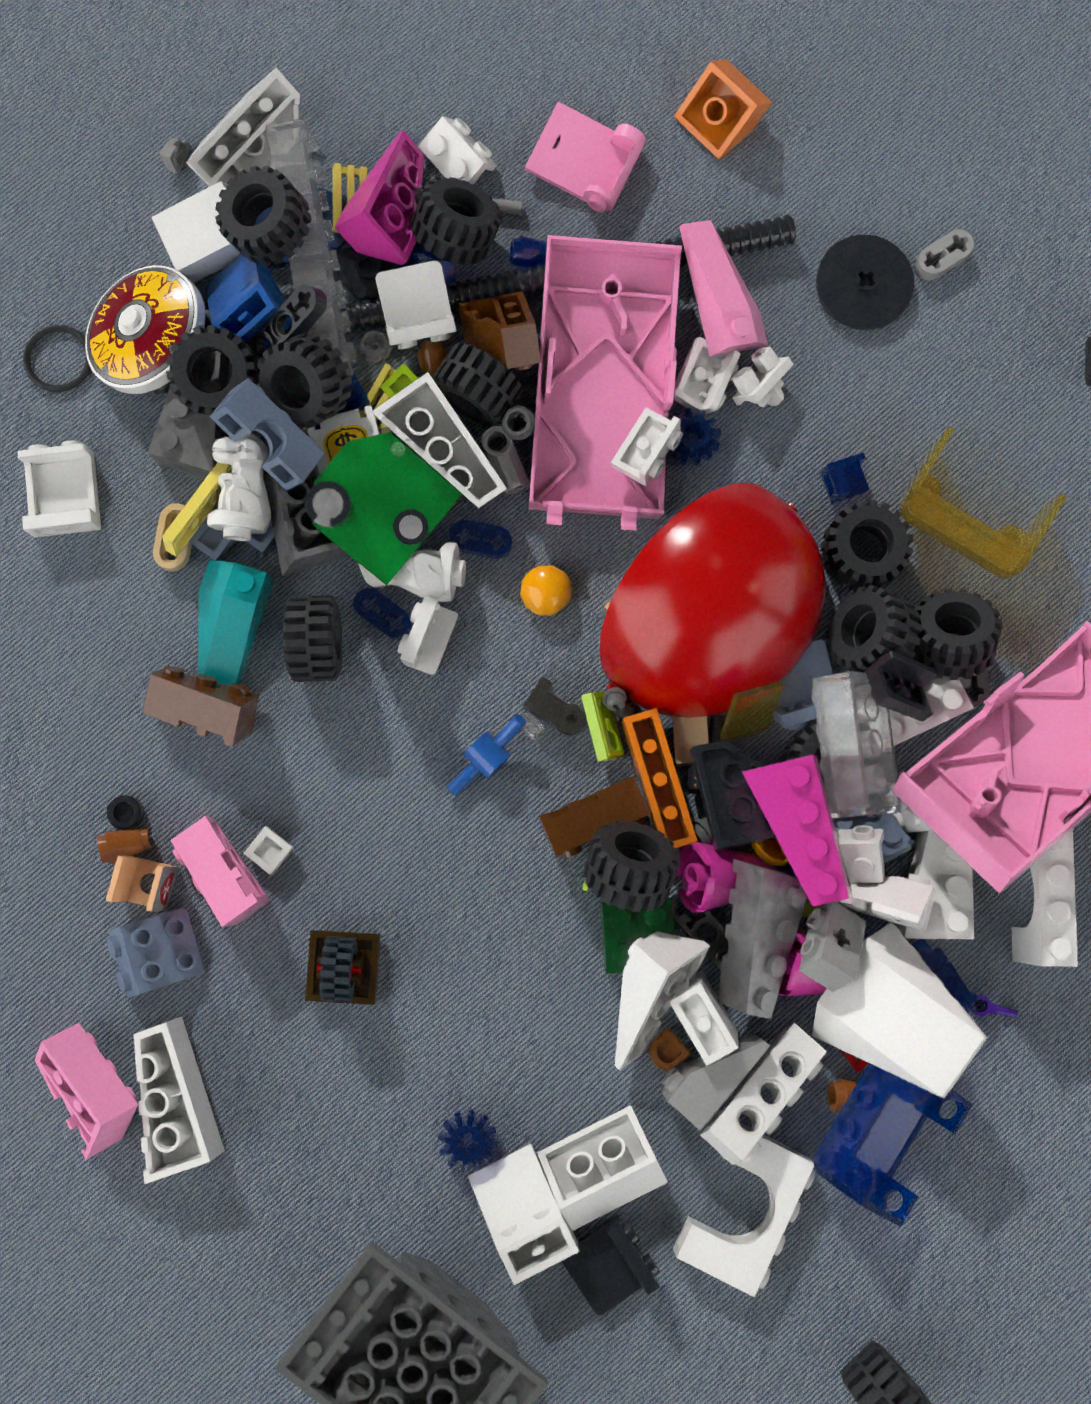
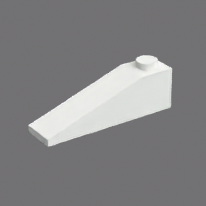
M656 932L645 939H637L628 950L630 957L623 970L615 1067L618 1070L623 1069L642 1055L662 1025L659 1018L672 1007L669 999L678 995L675 991L684 980L691 981L698 971L710 947L705 941Z

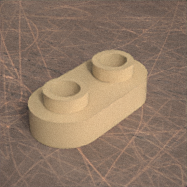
M178 503L170 504L162 510L153 547L155 562L164 570L171 572L179 571L187 565L192 544L188 542L176 559H168L169 552L165 549L162 536L184 508V505Z

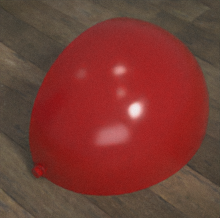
M737 483L705 494L672 517L650 539L630 565L619 583L606 612L599 648L602 668L609 679L606 689L608 690L612 687L622 688L626 692L627 698L646 710L657 708L658 714L692 718L717 715L736 709L760 697L777 685L800 661L811 644L821 621L825 602V572L822 557L812 533L802 518L796 513L797 509L789 502L786 503L780 497L760 485Z

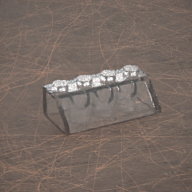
M848 671L813 678L812 701L816 708V735L820 741L821 749L820 769L824 775L825 791L832 819L902 813L901 799L892 792L898 780L890 712L888 708L880 707L871 696L872 689L866 673Z

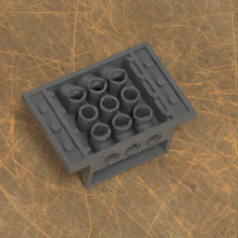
M372 1241L284 1353L275 1368L319 1404H534L548 1385V1380L543 1374L518 1356L517 1340L484 1301L434 1262L403 1251L395 1260Z

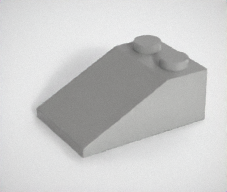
M753 1033L738 1040V1049L706 1066L702 1057L699 1056L683 1063L679 1069L673 1067L661 1082L664 1085L661 1092L668 1103L701 1131L770 1045Z

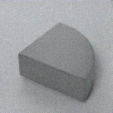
M177 138L170 139L164 145L159 155L168 171L176 174L180 173L191 146L189 143Z

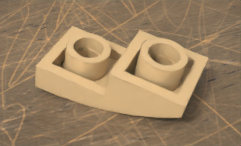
M708 716L692 718L673 717L677 767L692 766L693 761L690 749L693 746L710 743Z

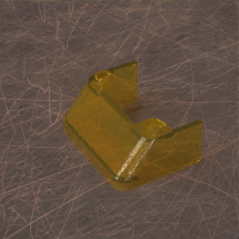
M948 426L934 441L910 480L900 505L901 515L911 525L997 577L1003 579L1012 578L1024 570L1067 496L1061 493L1044 505L1027 532L1012 525L1004 526L998 531L993 530L940 498L941 485L934 476L929 474L930 469L955 430Z

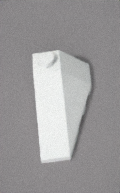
M909 874L908 879L899 876L885 877L883 883H849L852 896L849 899L836 902L847 909L925 932L937 891L933 886L929 885V879Z

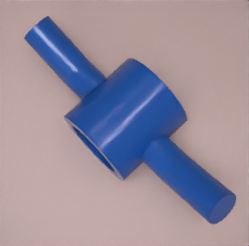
M516 714L495 738L487 731L483 733L463 754L471 763L446 788L456 797L480 772L487 779L496 773L511 757V754L504 747L526 724L525 719L521 715Z

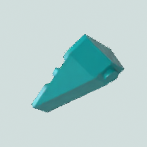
M209 560L199 589L198 675L215 677L218 679L217 683L230 686L231 683H240L274 582L267 572L234 562Z

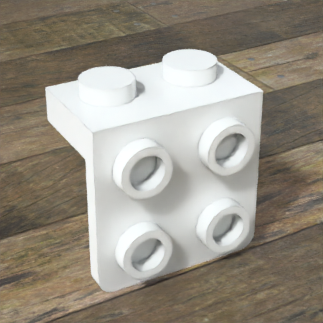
M429 261L387 270L376 275V284L390 346L397 344L398 349L410 348L418 345V339L430 337L431 342L443 341L450 338L451 332L456 331L442 266L438 261Z

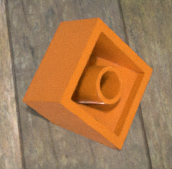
M727 59L716 60L709 63L674 117L720 160L754 129L772 104V101Z

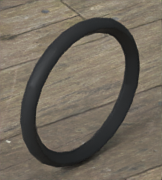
M53 325L39 330L30 338L24 350L23 364L29 379L35 385L47 391L63 392L80 385L90 373L91 367L86 356V362L80 375L73 381L63 385L47 384L34 374L30 363L31 352L37 341L43 336L54 332L69 333L77 337L85 348L86 337L80 331L65 325Z

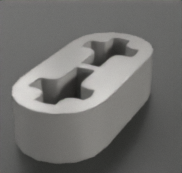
M956 229L924 248L914 264L916 274L924 280H934L964 262L974 248L972 235L965 230ZM953 243L955 245L960 243L963 245L962 250L956 249L951 253L948 252ZM937 257L940 258L935 267L933 265L929 267L925 265L926 260L933 261Z

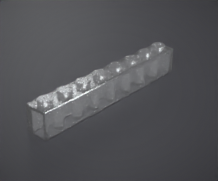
M305 118L265 125L273 170L277 169L294 185L303 195L310 208L308 212L311 215V222L306 224L310 231L308 236H303L302 241L304 244L302 247H296L293 250L295 254L289 258L294 290L305 284L321 289L327 297V307L324 314L306 333L308 336L312 334L319 335L320 341L327 339L332 342L331 348L333 350L338 348L342 353L340 356L342 362L347 361L349 369L346 370L347 375L354 376L351 363L357 362L354 343L347 342L346 332H350L352 329L348 311L342 312L340 304L341 301H346L342 280L336 281L335 271L340 270L337 251H331L329 241L335 240L331 220H325L324 211H329L326 191H320L318 182L324 181L320 160L314 161L313 152H319L315 131L308 132Z

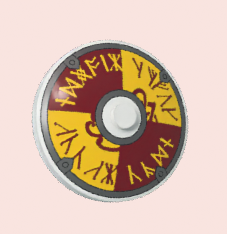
M161 265L139 268L115 282L99 300L87 327L85 339L86 356L95 375L113 389L127 394L150 392L170 382L171 380H168L166 376V371H170V365L166 364L167 356L172 357L174 352L170 348L174 342L179 344L182 340L180 336L183 333L187 332L190 334L194 332L192 328L199 326L204 328L205 326L204 302L197 287L179 271Z

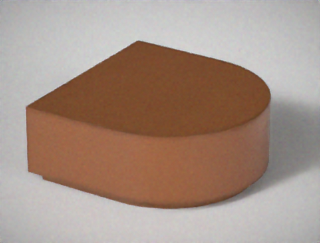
M668 1026L651 1041L649 1046L651 1060L657 1067L664 1070L678 1067L692 1054Z

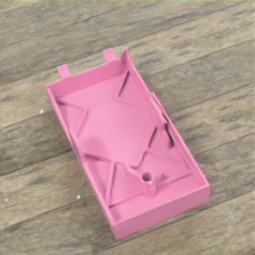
M548 235L539 349L541 363L538 364L528 510L547 511L546 524L562 525V512L621 516V530L637 531V518L660 519L664 515L665 465L660 475L656 479L651 478L647 486H644L612 468L611 461L645 407L668 419V413L673 404L677 354L674 343L682 246Z
M1088 621L1025 679L1022 680L1024 674L1020 671L994 691L983 702L985 706L982 711L906 773L902 772L892 790L896 796L998 893H1001L1091 813V624Z

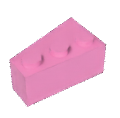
M204 816L171 840L175 847L172 851L175 858L183 867H187L193 877L192 881L195 887L204 896L222 927L237 925L271 901L213 817Z
M80 1023L41 1041L35 1062L54 1099L62 1097L71 1115L65 1121L70 1130L75 1127L78 1128L87 1146L81 1152L85 1160H88L123 1139L139 1105L136 1096L130 1087H125L117 1076L114 1064L104 1058L97 1048L94 1037L90 1033H86Z

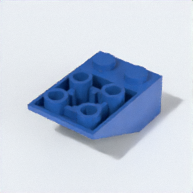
M241 253L205 286L212 326L231 331L246 344L286 301L267 266L262 265L259 261L257 264L253 263ZM288 317L284 322V332L292 325L291 317ZM269 339L264 343L263 350L271 344Z

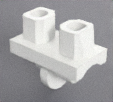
M771 347L759 348L751 356L758 370L754 372L751 367H743L732 377L738 390L732 397L736 405H741L744 401H750L758 404L760 407H764L766 404L777 406L784 399L781 389L784 383L781 378L794 364L789 357L778 358Z

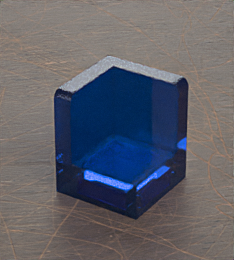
M864 453L829 463L820 473L831 504L864 494L869 490L861 465L866 460Z

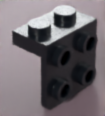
M615 1215L579 1240V1252L562 1260L565 1268L597 1315H604L642 1287L647 1295L660 1288L657 1274L660 1273L657 1264L649 1253L646 1255L642 1254L637 1246V1243L640 1242L637 1233L629 1222L624 1225L618 1215Z

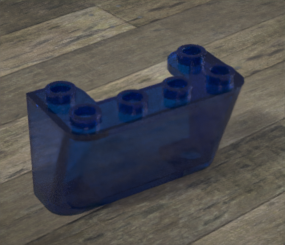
M869 1063L816 1151L814 1157L815 1170L823 1179L860 1206L901 1227L919 1196L893 1179L892 1176L927 1117L953 1134H956L973 1104L953 1089L943 1098ZM949 1100L955 1101L957 1105L956 1114L950 1119H944L941 1116L940 1110L942 1105ZM898 1191L903 1197L902 1206L896 1211H890L887 1206L888 1196Z

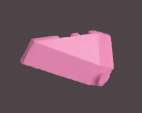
M711 220L680 225L679 228L709 357L724 355L733 350L741 352L768 346L761 313Z

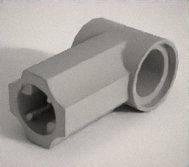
M501 426L488 428L482 436V446L491 466L507 488L503 495L507 496L524 490L530 486V482L512 439L504 433ZM496 437L506 439L505 448L501 451L491 450L489 445L492 439Z

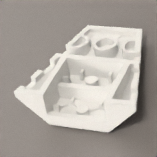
M891 922L863 940L856 980L834 992L826 989L818 1000L812 1036L945 1098L986 1041L987 1036L960 1003L947 991L943 982L921 959V955L908 943L895 923Z

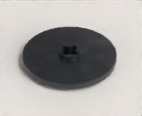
M854 235L834 244L825 253L816 274V291L823 308L837 322L858 330H874L895 321L905 311L914 290V274L905 254L892 242L874 235ZM866 277L871 280L869 285L867 284L864 287L859 285L860 280H864Z

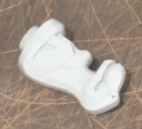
M252 433L247 434L236 442L230 436L215 440L212 446L214 460L220 464L231 465L232 472L219 475L218 483L222 490L219 496L218 510L208 514L207 525L215 530L223 531V538L250 541L251 534L266 533L271 519L269 500L263 480V468L261 467L267 460L269 451L266 444Z
M446 542L440 550H416L387 586L393 585L403 588L421 598L427 595L437 599L439 602L451 601L456 587L464 586L466 561L459 560V547L456 542ZM359 564L366 583L373 588L386 586Z

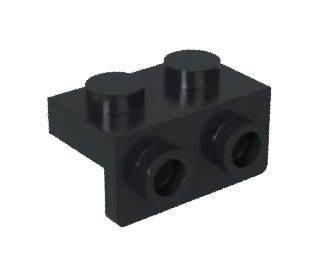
M891 651L881 656L877 662L865 670L872 689L871 696L880 707L888 708L922 722L933 715L923 686L937 676L934 668Z

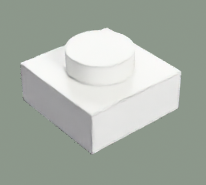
M265 826L243 854L267 873L273 875L294 847L268 826Z

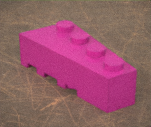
M809 755L743 771L742 773L812 906L849 899L852 894L817 756Z

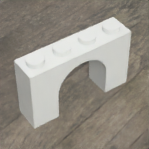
M1071 829L1030 866L1034 884V908L1031 921L1027 927H1011L1012 961L1037 966L1078 967L1073 829Z
M739 1122L743 1130L751 1131L750 1127ZM764 1134L758 1141L761 1148L748 1163L743 1160L736 1164L759 1176L767 1185L769 1208L762 1223L747 1234L727 1235L688 1216L673 1247L676 1258L755 1297L759 1288L763 1289L766 1286L771 1272L770 1268H768L773 1256H778L782 1251L786 1236L783 1235L788 1223H793L797 1218L801 1203L798 1202L804 1189L808 1190L816 1173L813 1169L815 1163L808 1156Z

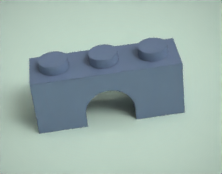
M249 378L234 387L209 416L235 442L252 431L262 434L269 444L270 453L268 459L261 467L286 491L304 482L325 454L316 445L315 441L293 423L290 416L285 411L279 409L266 396L264 390L254 384Z

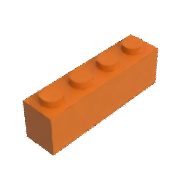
M657 708L624 717L621 721L644 800L650 812L649 816L653 829L665 834V838L671 839L675 848L698 842Z

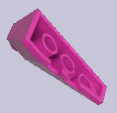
M404 130L398 133L349 200L335 225L336 230L357 253L399 265L407 263L417 241V236L411 230V220L417 207L416 193L422 187L424 154Z

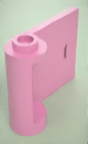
M558 101L524 170L587 202L588 206L597 212L610 211L614 208L646 142V138L640 130L631 125L619 124L614 131Z

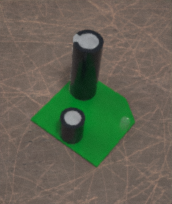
M387 432L347 441L314 481V486L306 496L305 506L308 515L313 520V526L387 586L460 498L462 493L392 433Z

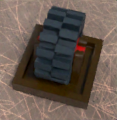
M310 930L305 1001L375 1005L381 934Z

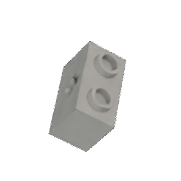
M837 902L827 903L821 908L814 909L807 919L808 930L806 940L801 948L802 959L799 971L832 992L855 981L867 921Z

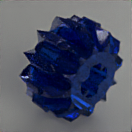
M691 408L686 409L685 417L676 413L674 416L681 420L683 436L676 449L670 451L671 457L681 454L680 463L682 465L687 463L688 458H692L695 466L700 464L701 457L707 461L711 460L713 456L712 451H717L720 447V442L716 439L720 437L721 429L712 428L716 422L715 417L705 420L704 409L699 411L698 416H694ZM690 433L697 435L695 442L689 440Z
M474 1109L469 1110L467 1120H464L460 1111H456L454 1117L457 1125L451 1120L446 1119L443 1126L448 1132H442L438 1135L439 1141L448 1143L440 1148L439 1153L441 1156L453 1154L448 1161V1166L453 1167L460 1160L462 1161L461 1172H467L468 1162H472L473 1167L478 1171L482 1167L479 1157L487 1162H491L493 1159V1155L488 1149L497 1148L498 1141L488 1137L496 1133V1127L488 1126L483 1128L488 1120V1116L483 1114L477 1122L474 1120ZM465 1133L472 1134V1140L478 1141V1143L472 1142L471 1148L464 1147V1141L459 1140V1137L463 1139Z

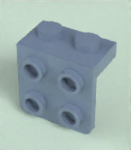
M820 639L812 640L795 667L777 685L767 691L774 720L783 728L788 727L789 730L806 727L808 721L813 719L829 720L840 716V711L850 708L847 695L836 688L826 645Z
M183 908L125 924L109 931L110 938L107 939L108 950L111 957L117 960L119 967L117 982L120 990L126 992L127 998L198 976L204 971L187 910Z

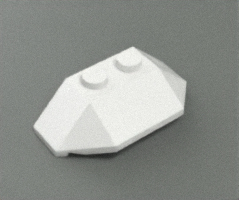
M277 68L273 69L202 140L186 163L209 187L222 181L227 188L229 186L227 182L231 177L235 180L238 177V172L242 170L250 172V167L258 166L261 170L264 166H268L275 170L298 145V105H300V94Z

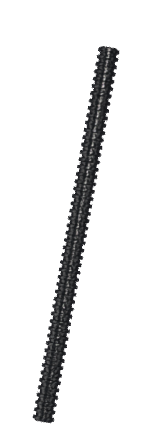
M784 215L783 219L775 217L773 221L765 219L763 223L755 221L754 225H751L750 222L745 223L744 227H741L739 224L735 225L734 229H731L729 226L725 227L724 231H721L720 228L716 229L730 257L734 256L735 252L742 255L745 253V250L752 253L755 251V248L758 251H762L765 246L768 249H772L775 244L781 247L784 246L785 242L791 245L794 244L796 239L795 223L790 215ZM676 237L675 241L666 239L665 243L661 241L655 242V244L682 246L680 267L685 266L687 258L681 237ZM536 265V269L533 270L531 267H527L526 271L523 272L521 269H517L516 273L513 274L511 271H507L506 275L503 276L501 273H497L496 277L493 278L491 275H487L484 280H481V277H477L474 282H471V279H467L464 284H461V281H457L454 286H451V283H447L446 289L451 312L455 313L456 309L459 308L458 303L521 291H523L525 298L528 294L534 297L537 292L543 295L545 267L542 268L541 265ZM380 297L375 298L376 301L374 302L367 299L365 304L357 301L355 306H350V303H347L345 308H340L339 305L335 306V310H330L329 307L326 308L324 314L306 332L307 335L316 334L321 339H326V335H331V337H336V333L346 335V331L350 330L351 333H356V329L361 328V331H366V327L371 326V329H376V325L381 324V327H386ZM292 325L285 331L286 334L290 332Z

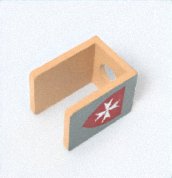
M118 856L106 901L132 902L147 906L146 911L150 912L167 911L179 867L134 856ZM153 873L155 877L151 892L148 894L142 890L141 880L146 874Z

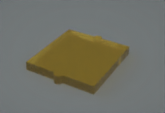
M778 681L764 686L758 685L754 689L735 693L719 738L722 741H729L739 737L746 738L749 734L768 729L783 684Z

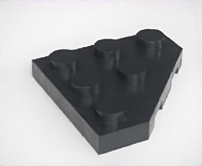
M727 740L693 746L690 749L715 851L776 839L771 826L742 773L743 771L764 767L765 765L758 760L754 761L747 757Z

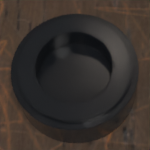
M127 795L118 796L110 802L107 808V818L115 828L131 830L142 822L144 807L135 797Z

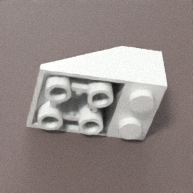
M531 1143L468 1175L497 1251L513 1285L579 1252L578 1240L559 1210L544 1169Z

